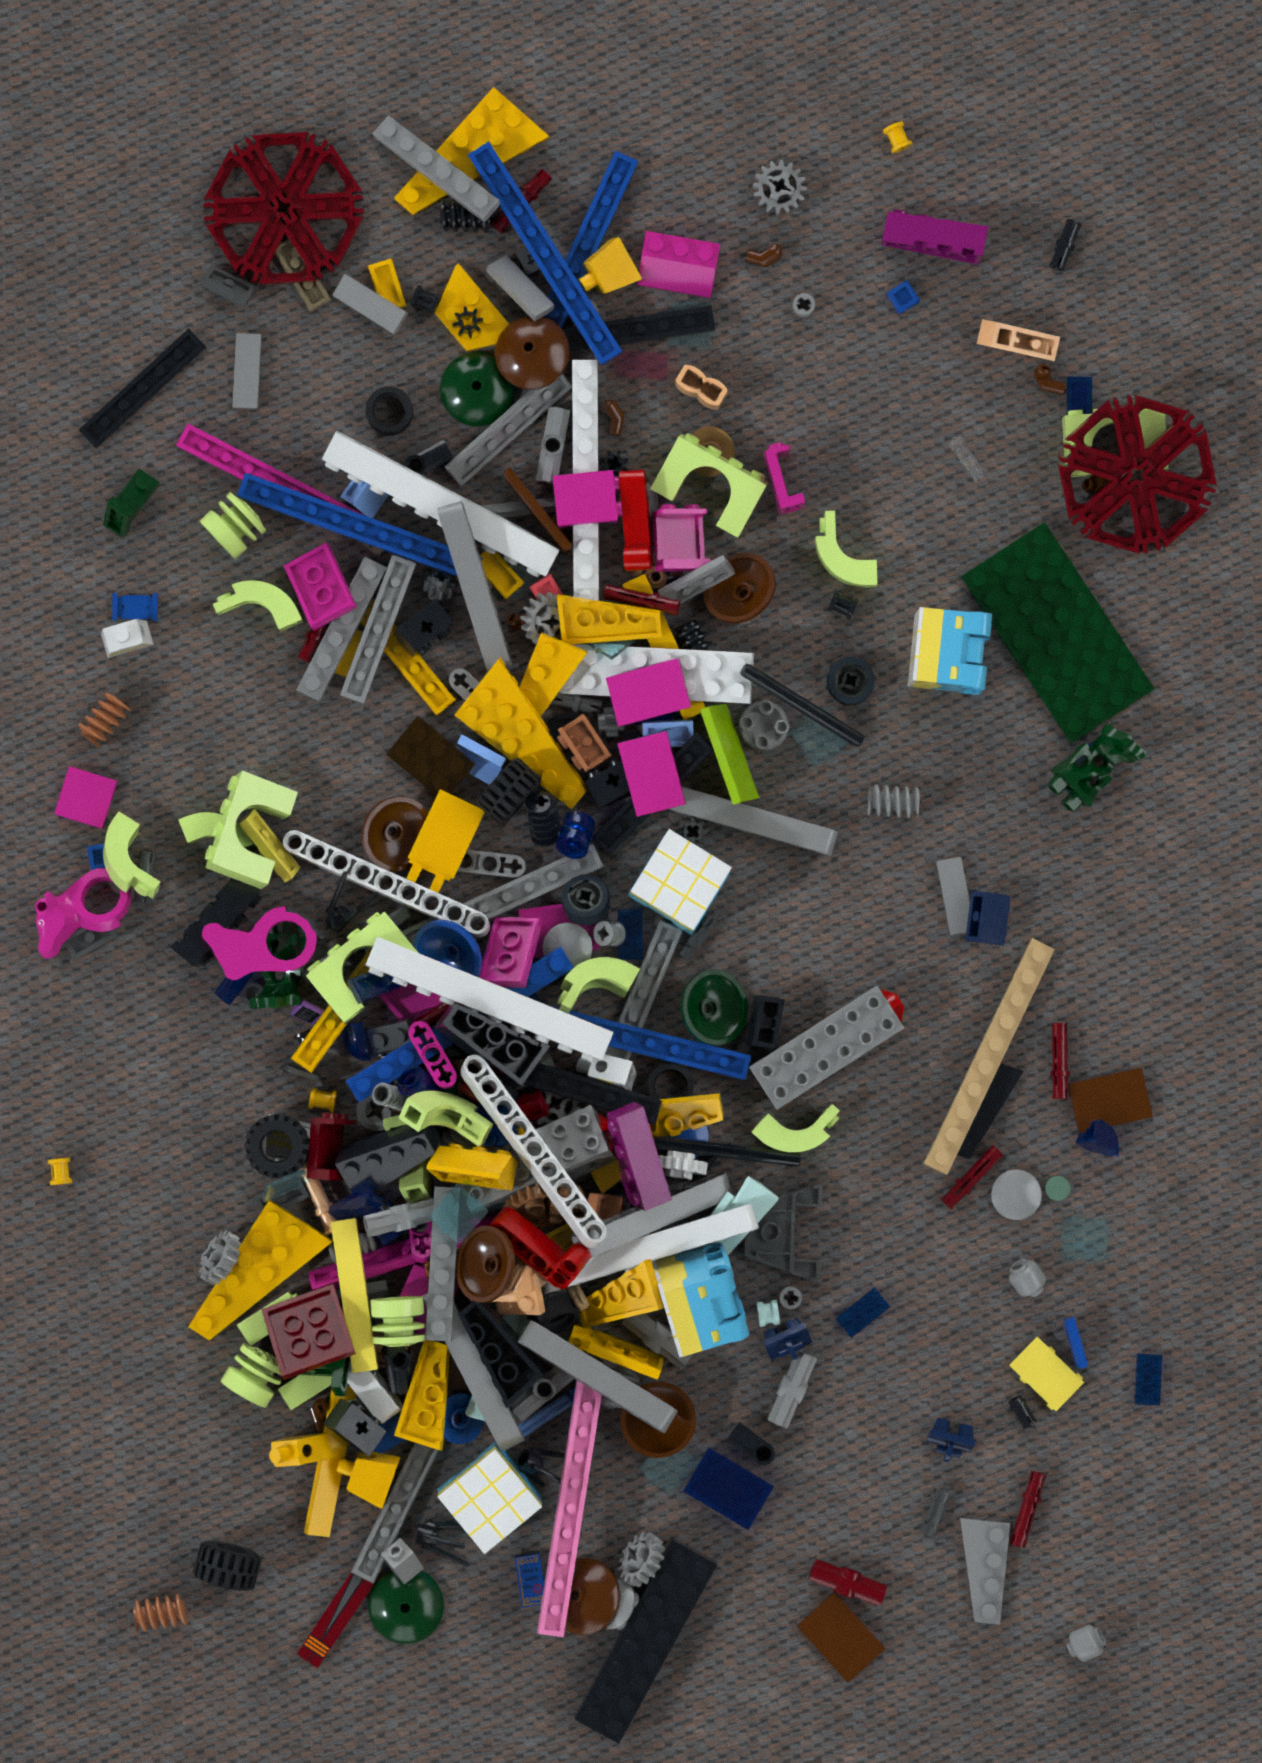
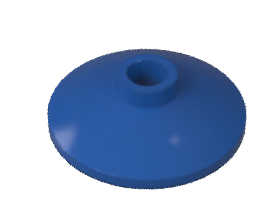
M457 1393L447 1397L444 1439L454 1444L471 1442L479 1435L483 1427V1420L468 1417L465 1414L472 1397L468 1394ZM455 1414H458L459 1421L457 1423L454 1422Z

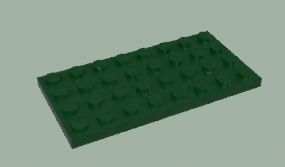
M1045 522L961 576V579L982 611L992 614V626L1070 744L1155 689Z

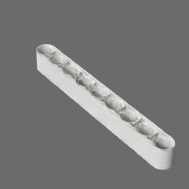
M289 831L284 836L283 845L285 849L299 859L340 877L346 871L348 873L346 880L377 892L436 920L455 922L474 937H483L490 930V922L482 912L300 831ZM294 838L302 839V844L298 849L290 848V841ZM316 848H323L325 850L324 856L321 859H314L312 857V853ZM339 858L347 859L348 863L344 869L339 870L335 868V862ZM368 868L370 869V876L364 880L359 879V870ZM385 878L393 880V885L388 890H383L380 887L381 881ZM408 888L416 890V895L411 900L403 898V893ZM431 898L439 900V905L435 910H428L426 908V902ZM452 909H460L462 915L458 920L449 919L448 915ZM475 919H483L485 922L484 927L479 931L473 930L471 927Z
M479 1055L468 1056L460 1070L463 1080L581 1243L589 1248L597 1247L606 1236V1227L487 1062ZM467 1065H476L479 1068V1073H471ZM482 1086H492L494 1089V1093H485L482 1089ZM497 1106H506L509 1110V1114H500L497 1110ZM520 1126L523 1128L524 1134L516 1135L512 1127ZM527 1147H536L539 1151V1155H530L527 1151ZM550 1167L554 1172V1176H545L542 1168ZM563 1187L568 1190L569 1197H561L557 1192V1188ZM572 1209H581L584 1217L576 1218L572 1213ZM595 1229L599 1234V1238H590L587 1230Z
M748 1204L637 1238L590 1258L579 1275L568 1287L636 1267L644 1260L650 1258L653 1262L757 1230L759 1226L753 1206ZM547 1280L546 1284L542 1286L543 1294L562 1290L554 1287Z

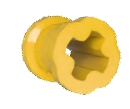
M903 121L883 129L884 135L888 136L892 145V154L899 153L913 145L912 141L908 140L903 129Z
M312 1087L308 1109L316 1107L327 1109L330 1113H333L337 1091L331 1093Z
M70 1157L48 1160V1164L51 1165L52 1175L50 1185L72 1183L68 1167Z

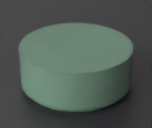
M1052 1176L1045 1183V1193L1054 1201H1062L1070 1194V1183L1062 1176Z

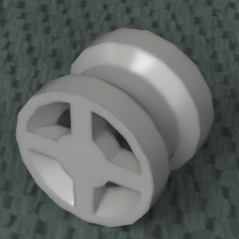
M601 921L594 928V939L600 946H619L625 939V928L618 921Z

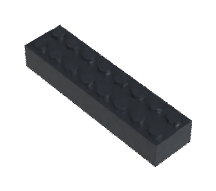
M672 1537L662 1555L664 1559L659 1561L661 1568L656 1571L654 1578L650 1577L648 1584H646L639 1597L637 1606L633 1608L632 1614L627 1620V1625L620 1631L575 1713L576 1721L618 1744L622 1740L717 1567V1561Z

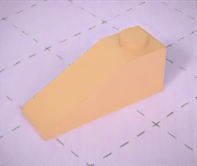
M982 319L977 344L1055 361L1060 337Z

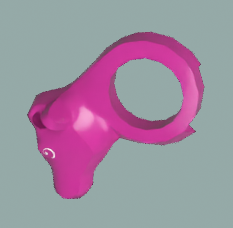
M106 868L91 870L59 896H55L50 891H47L43 894L45 898H41L35 903L37 913L36 925L39 934L38 950L40 955L45 959L57 956L63 943L80 927L91 931L107 932L122 926L119 921L127 914L132 902V888L130 887L127 893L119 888L120 899L117 905L110 912L99 915L87 911L85 896L94 884L102 881L113 882Z
M285 906L266 912L255 924L251 932L226 929L218 923H210L204 926L202 930L203 939L212 948L226 977L231 980L240 979L251 972L257 971L285 972L300 969L310 961L315 953L317 940L316 932L313 931L309 922L297 913L286 912ZM282 922H292L299 925L306 935V946L301 955L287 961L274 957L269 952L267 946L269 932L274 926Z

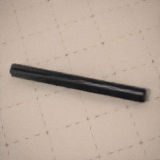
M745 664L741 669V676L853 746L859 747L864 741L863 734L751 664Z
M662 1136L654 1137L656 1149L662 1151H677L695 1155L796 1167L800 1166L801 1154L796 1152Z

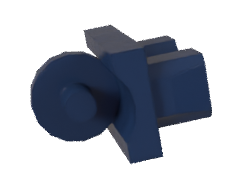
M794 1318L786 1323L788 1330L778 1333L776 1328H771L764 1332L765 1340H763V1343L771 1360L778 1357L783 1358L791 1354L794 1361L798 1359L796 1351L812 1343L804 1322L801 1323L798 1318Z
M937 1418L933 1428L928 1433L926 1442L938 1444L936 1452L944 1454L943 1461L949 1463L951 1456L960 1458L962 1451L970 1453L976 1439H973V1426L960 1424L956 1435L948 1433L950 1421Z

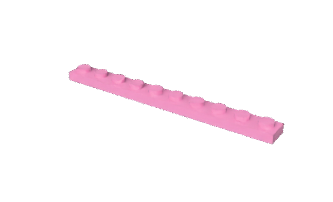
M578 1380L575 1388L537 1629L538 1634L564 1637L602 1396Z

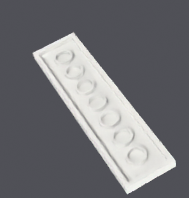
M571 644L588 651V653L559 691L562 694L610 696L606 681L607 677L679 658L690 701L751 704L752 682L741 676L740 671L745 664L754 665V653Z

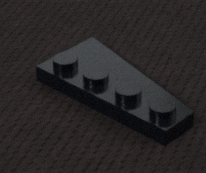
M1000 1063L960 1147L958 1156L967 1159L972 1157L1023 1074V1070Z

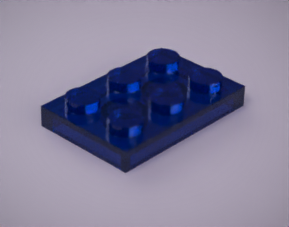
M708 1447L683 1492L749 1530L774 1485Z

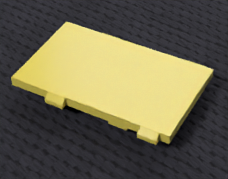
M1036 1337L1009 1366L1020 1376L1019 1379L1024 1384L1027 1382L1048 1403L1047 1406L1051 1410L1057 1411L1084 1383L1082 1381L1083 1377L1079 1373L1075 1374L1055 1354L1056 1351L1051 1346L1048 1347Z

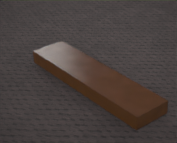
M509 468L503 472L505 481L564 554L572 551V544L512 469Z

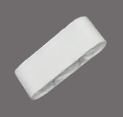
M350 1360L347 1383L372 1415L381 1421V1424L402 1411L403 1404L396 1394H392L389 1391L388 1383L377 1370L352 1373Z

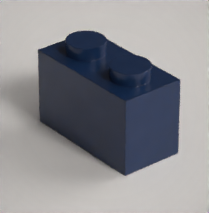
M971 891L965 941L1004 946L1007 935L1008 913L1010 911L1009 895Z

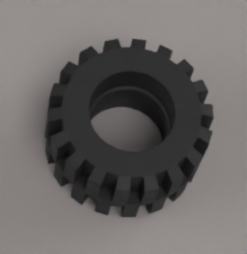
M514 759L483 792L477 806L499 825H502L513 817L523 806L526 798L537 789L541 777L521 759Z
M275 1114L263 1117L253 1124L251 1130L246 1135L247 1139L244 1145L246 1158L250 1161L251 1167L256 1169L261 1175L268 1176L269 1178H284L300 1170L307 1161L310 1140L307 1136V1131L298 1120L288 1115ZM271 1132H284L292 1141V1152L283 1161L270 1160L264 1154L263 1141Z
M205 1541L200 1543L193 1574L198 1579L214 1586L237 1591H248L255 1588L262 1557L256 1552L238 1545L220 1541Z

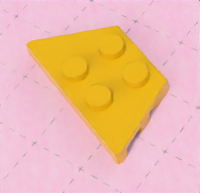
M458 263L448 281L435 315L466 352L496 346L501 332L509 323ZM465 306L470 312L477 309L476 318H483L484 321L478 324L481 333L475 331L472 333V339L465 333L459 337L460 328H453L452 325L454 322H458L455 312L463 313ZM472 318L468 321L463 320L465 328L468 325L473 326Z

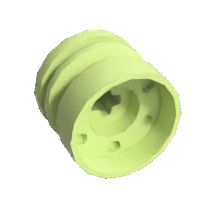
M229 492L226 497L233 505L228 508L220 501L219 505L224 514L219 516L216 512L210 510L199 522L236 560L247 549L246 544L242 540L245 535L253 541L257 540L256 536L250 531L253 527L261 534L267 530L263 527L260 517L243 499L241 500Z
M402 1296L372 1299L371 1317L383 1319V1324L373 1326L372 1331H384V1335L373 1336V1344L400 1347L426 1341V1333H414L415 1329L425 1328V1323L414 1322L413 1317L424 1314V1297Z
M243 1343L240 1351L248 1356V1358L236 1354L234 1358L242 1365V1368L238 1369L229 1366L221 1382L241 1397L266 1408L275 1394L267 1386V1383L280 1385L282 1382L280 1378L273 1374L275 1372L281 1375L276 1357L261 1348Z

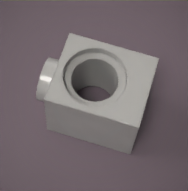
M401 1538L381 1553L390 1569L404 1585L424 1569L414 1552Z

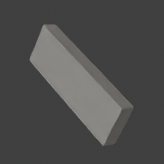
M507 255L487 266L486 272L534 322L553 311L554 304Z
M344 274L333 293L334 297L393 334L398 332L408 315V312L347 274Z
M236 333L233 409L258 410L261 334Z
M721 555L657 591L661 597L680 600L683 603L733 576L735 571L725 556Z
M957 857L936 861L950 935L966 933L970 900L962 859Z

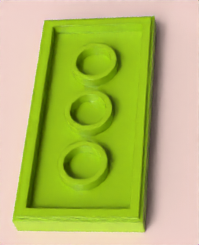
M727 704L700 709L732 804L735 805L758 799L759 795Z

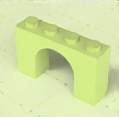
M1143 409L1139 413L1145 449L1166 431L1165 414L1150 409ZM1083 410L1068 411V415L1062 417L1063 443L1067 442L1073 446L1074 443L1066 441L1065 438L1092 414H1083ZM1110 418L1102 419L1084 436V443L1092 447L1094 436L1098 430L1107 425H1114L1113 421ZM1064 448V457L1070 454V450ZM1075 470L1071 477L1091 476L1092 474Z
M689 433L685 436L683 434L679 435L650 489L673 501L687 475L692 470L704 466L718 469L729 481L731 496L716 526L738 538L769 483L764 480L766 476L756 470H752V472L742 468L744 465L742 462L732 457L728 460L720 456L722 452L709 445L708 448L699 444L700 440Z
M242 770L236 776H232L227 789L230 790L228 799H225L222 803L220 813L223 815L221 821L217 822L214 827L212 836L215 837L213 846L210 845L206 851L205 859L208 861L205 868L262 889L268 885L276 861L252 853L241 845L235 830L237 818L242 811L255 809L284 820L291 815L298 792Z
M385 911L381 915L378 912L372 915L366 921L368 925L361 931L359 928L355 929L346 937L349 941L343 946L337 944L327 952L329 956L322 963L317 960L307 969L309 971L306 975L308 980L344 1024L348 1023L365 1009L348 988L343 976L345 963L354 952L363 948H373L377 937L417 952Z
M289 1291L264 1308L297 1297L298 1294L292 1295L291 1291ZM261 1309L237 1324L250 1346L269 1335ZM298 1375L280 1386L278 1391L290 1410H293L329 1387L332 1376Z

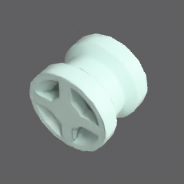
M771 1300L770 1303L766 1304L757 1302L760 1327H765L769 1323L780 1325L777 1300Z

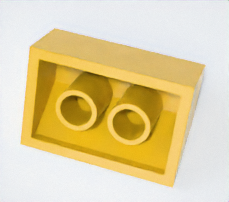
M449 1143L448 1147H438L428 1162L426 1169L440 1181L513 1191L518 1161L508 1151L497 1150L496 1153H490L482 1147H472V1150L463 1149L462 1145Z

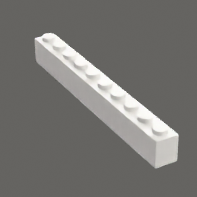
M572 360L573 474L597 472L598 364L597 360ZM598 523L574 525V597L599 601Z
M338 431L335 432L322 460L326 461L325 466L336 472L341 469L349 473L347 478L359 484L364 481L370 484L369 489L382 496L385 492L393 496L392 501L402 507H406L408 504L416 508L414 513L425 519H428L429 516L437 519L438 522L436 524L440 527L442 525L437 508L462 501L474 539L483 543L481 548L492 554H495L496 551L504 554L503 559L517 566L518 562L527 567L526 571L536 577H539L540 574L547 575L560 550L558 546Z
M380 937L376 938L365 965L370 967L369 973L379 977H383L384 973L393 977L392 982L404 987L408 983L417 986L416 992L429 997L431 992L441 996L439 1001L451 1006L457 1002L476 1013L481 1012L488 1015L487 1019L496 1023L504 1021L511 1024L510 1029L523 1034H525V1031L535 1034L534 1039L548 1044L549 1040L559 1044L558 1049L570 1054L573 1050L582 1053V1059L595 1063L596 1059L603 1060L613 1032Z

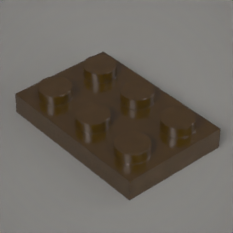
M420 716L414 719L386 753L388 757L435 796H437L440 789L452 794L476 765L473 760Z

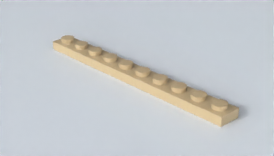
M1033 938L1030 939L923 1163L924 1165L944 1175H948L1055 949Z

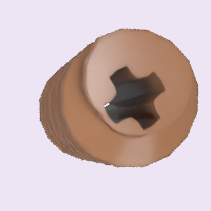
M109 693L104 694L107 702L98 701L100 710L91 709L95 716L94 718L84 717L88 725L78 724L81 734L99 749L101 747L97 740L107 741L104 732L114 733L110 725L120 726L117 717L126 719L127 716L123 710L132 711L117 697Z
M176 1594L174 1602H171L167 1595L163 1604L159 1597L155 1598L154 1605H151L147 1598L143 1607L139 1600L135 1601L133 1612L137 1633L140 1626L144 1632L148 1631L150 1624L154 1630H158L160 1622L164 1629L169 1627L170 1621L174 1627H178L180 1619L183 1625H188L186 1601H182L179 1594Z

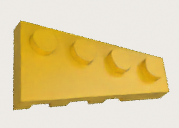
M557 594L561 639L564 642L583 644L662 638L660 610Z

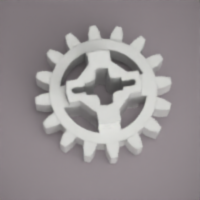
M668 1151L667 1156L659 1155L666 1177L692 1180L693 1174L706 1175L708 1163L695 1160V1155L692 1153Z

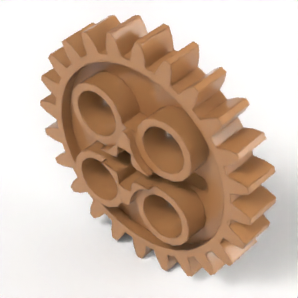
M538 1182L535 1184V1187L526 1186V1190H517L518 1194H511V1199L505 1200L506 1204L503 1205V1208L510 1207L516 1210L536 1228L539 1227L540 1230H543L545 1226L553 1228L554 1224L563 1225L562 1222L565 1220ZM577 1186V1188L584 1196L583 1190H581V1186ZM563 1187L557 1188V1192L561 1197H569L568 1190ZM579 1208L572 1209L575 1217L579 1216L578 1212H582Z

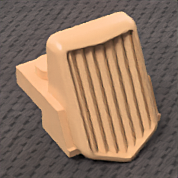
M515 1255V1268L512 1280L505 1292L492 1302H496L499 1314L541 1315L545 1312L541 1287L546 1284V1280Z

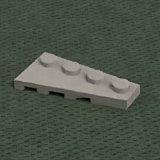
M959 1517L974 1622L1000 1625L1010 1523Z

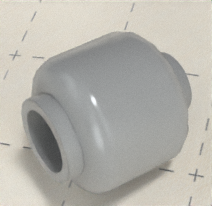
M1021 1259L1010 1268L1009 1281L1020 1296L1036 1297L1044 1290L1043 1286L1046 1282V1276L1035 1261Z
M1090 1624L1072 1631L1069 1635L1070 1643H1067L1070 1655L1073 1658L1077 1657L1082 1662L1102 1655L1104 1646H1106V1640L1100 1628H1095Z

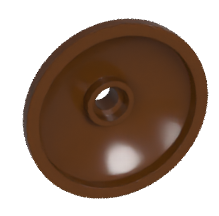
M530 316L514 320L501 332L495 347V360L502 376L512 385L527 390L541 389L555 382L566 369L570 355L569 343L565 333L559 325L546 317H541L535 322ZM527 345H533L531 351H525Z
M739 553L727 557L726 559L733 567L735 574L703 591L704 601L708 610L723 622L743 623L757 617L767 608L774 596L776 579L772 568L763 558L751 553Z
M404 796L389 797L377 803L366 816L362 826V846L368 858L378 867L389 871H402L411 868L413 864L409 863L410 859L408 856L427 818V810L419 802ZM393 827L392 833L388 834V829Z
M480 1226L472 1230L461 1243L456 1258V1277L459 1287L465 1296L475 1302H492L505 1292L512 1280L515 1268V1255L508 1236L501 1229L493 1226Z
M655 1381L639 1386L678 1412L667 1431L662 1433L622 1408L620 1423L626 1441L640 1454L652 1458H665L680 1452L690 1442L696 1428V1412L691 1399L682 1389L671 1383Z
M591 1558L576 1559L565 1625L566 1631L577 1635L595 1634L607 1627L615 1617L620 1602L619 1585L613 1572L604 1563ZM577 1591L579 1592L578 1600L574 1598V1594Z

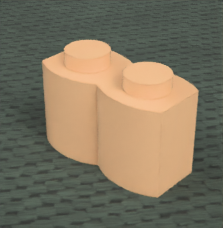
M684 365L675 381V385L680 392L689 397H697L702 405L712 410L720 408L728 392L723 383L714 378H706L701 370L691 365Z

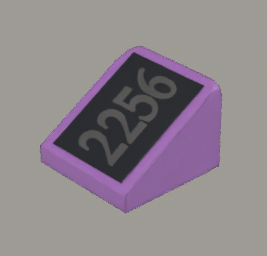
M302 998L301 1005H294L291 1011L292 1016L309 1024H314L324 1013L323 1008Z

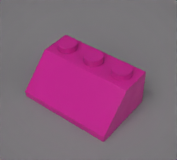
M646 231L639 269L642 279L637 282V285L711 298L720 244Z

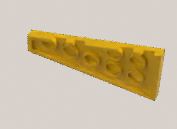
M493 87L436 152L475 181L481 176L469 159L468 154L488 141L502 163L505 164L507 161L521 153L523 154L550 137ZM417 172L394 197V200L414 216L437 203L448 194Z
M500 657L458 709L455 716L510 761L517 758L521 759L541 777L540 785L572 810L588 790V787L574 766L568 762L562 753V748L558 742L554 741L548 732V727L530 700L525 697L518 686V682L514 676H511Z
M269 1200L239 1246V1258L237 1263L233 1265L230 1274L225 1279L221 1278L219 1284H215L188 1327L210 1341L332 1243L333 1240L277 1203Z

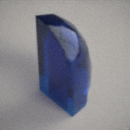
M365 1022L346 1025L341 1032L346 1051L358 1060L372 1061L365 1031Z
M1101 1119L1090 1122L1091 1126L1084 1133H1079L1076 1144L1094 1153L1119 1157L1118 1137L1115 1130Z

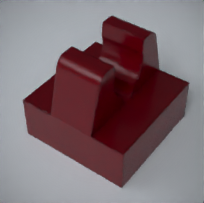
M536 1089L535 1093L531 1095L523 1093L521 1098L516 1099V1104L529 1122L550 1115V1108L539 1089Z

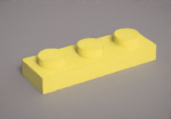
M253 809L246 814L239 825L242 827L244 834L257 846L262 856L276 861L273 870L286 883L294 877L301 867L285 849L284 845L258 812Z

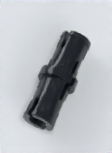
M1073 219L1066 220L1062 235L1055 244L1057 248L1049 264L1051 268L1057 267L1059 271L1065 270L1070 252L1075 249L1074 242L1082 226L1080 222L1076 221L1075 224Z

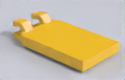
M440 789L408 856L410 859L409 863L413 865L406 879L416 883L421 870L424 869L435 874L429 889L439 893L444 880L450 881V879H454L485 812L481 808Z
M575 1322L568 1341L581 1351L585 1350L590 1354L657 1380L665 1358L661 1354L600 1330H593L591 1327L583 1328V1325Z

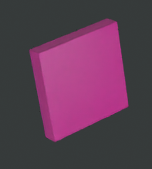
M69 766L54 814L103 829L118 781Z

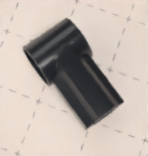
M441 440L420 453L409 456L404 466L409 468L413 462L422 463L423 468L419 474L425 477L426 474L450 462L454 457L445 441Z
M383 1345L381 1355L386 1364L389 1391L392 1394H405L408 1392L411 1383L409 1369L411 1356L403 1346L387 1347Z
M741 1422L737 1424L727 1438L729 1442L759 1465H768L775 1457L774 1447ZM759 1447H768L771 1451L770 1458L767 1460L759 1459L756 1455Z

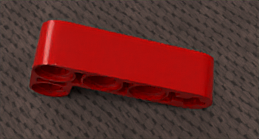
M645 469L619 471L625 548L623 550L625 571L648 570L653 567V548Z
M510 1207L502 1208L489 1225L501 1229L510 1239L514 1254L558 1289L567 1288L591 1258L589 1249L579 1243H574L567 1251L563 1250Z

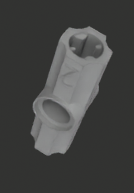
M549 407L536 482L553 485V476L559 475L570 416L569 410L558 407ZM549 441H557L560 444V448L556 452L548 451L546 444Z
M434 1198L413 1204L409 1202L389 1207V1210L363 1216L367 1236L373 1237L391 1231L399 1232L433 1221Z
M645 1313L624 1318L621 1322L640 1337L641 1341L652 1351L662 1354L680 1369L687 1364L693 1355L690 1354L679 1358L672 1331L656 1320L655 1322Z
M800 1350L796 1351L798 1359L794 1361L792 1359L787 1374H784L776 1393L777 1398L767 1420L784 1428H788V1425H790L795 1409L804 1397L808 1387L807 1381L817 1361L816 1357Z
M554 1366L509 1407L523 1422L544 1403L552 1399L556 1393L574 1378ZM546 1382L550 1384L552 1391L549 1395L543 1396L539 1394L537 1387L540 1383Z

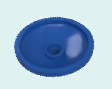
M434 920L425 924L417 932L413 941V947L419 954L479 977L482 968V956L479 946L473 936L461 925L449 920Z

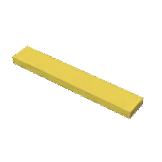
M357 1218L331 1222L344 1317L356 1352L355 1355L350 1356L352 1373L378 1370Z

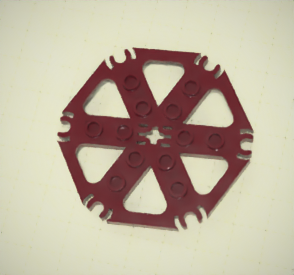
M309 132L251 135L256 145H253L252 141L246 137L247 149L240 150L237 144H235L234 150L238 156H235L231 149L228 151L204 198V202L214 201V203L206 202L203 204L204 209H212L214 211L213 215L204 217L205 222L212 223L215 221L213 224H205L236 273H238L242 265L244 266L240 271L242 278H244L248 271L254 272L251 280L254 284L258 282L260 275H262V278L258 283L259 285L315 283L317 281L313 278L312 272H315L317 278L322 280L323 277L320 270L323 267H327L333 273L334 268L330 261H333L338 269L364 219V216H354V214H364L363 208L357 209L354 207L355 202L364 201V197L362 195L353 196L356 193L363 194L362 190L332 144H330L326 152L324 151L328 147L327 140L324 139L321 146L314 145L315 134L309 137L308 142H306V139L310 135ZM294 145L299 149L283 183L264 155L265 149L269 146ZM324 163L332 164L345 183V190L343 192L307 194L320 167ZM234 168H242L260 196L223 198L221 191L231 171ZM277 198L284 205L290 204L288 211L292 219H289L287 214L285 215L283 212H277L280 209ZM342 219L347 223V229L338 247L334 251H327L307 221ZM261 223L246 254L243 256L237 255L223 234L224 228L228 225ZM285 235L304 262V269L299 273L275 274L270 270V264Z
M1126 394L1127 402L1125 405H1119L1117 397H1113L1115 408L1112 409L1108 399L1065 438L1066 441H1071L1074 445L1072 446L1067 442L1062 444L1063 448L1070 450V454L1066 457L1059 455L1058 459L1068 464L1064 465L1057 462L1068 519L1072 518L1071 523L1073 525H1076L1079 521L1085 523L1084 527L1079 530L1082 535L1086 534L1085 538L1140 554L1139 544H1141V549L1146 554L1148 553L1147 545L1149 543H1155V547L1159 551L1161 550L1159 540L1162 539L1165 549L1209 509L1200 506V503L1211 506V501L1204 499V494L1206 492L1215 493L1216 490L1206 484H1214L1215 486L1217 484L1207 431L1205 428L1203 429L1204 426L1201 423L1195 427L1190 426V422L1195 416L1192 413L1188 414L1189 410L1134 394L1135 404H1133L1132 397ZM1150 409L1169 415L1172 418L1171 426L1145 449L1139 419L1140 411ZM1110 418L1114 423L1120 455L1086 445L1084 443V436L1102 419ZM1190 444L1197 445L1202 466V473L1198 477H1190L1164 469ZM1133 469L1137 471L1143 469L1140 480L1138 478L1131 479L1133 476L1131 471ZM1075 470L1110 480L1085 503H1078L1075 500L1071 482V474ZM1154 493L1188 503V512L1170 528H1162L1160 526ZM1129 500L1134 534L1131 537L1125 538L1103 531L1101 524Z

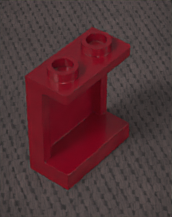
M321 1113V1118L311 1117L307 1178L344 1180L335 1162L340 1147H342L344 1125H356L357 1120L348 1119V1114Z

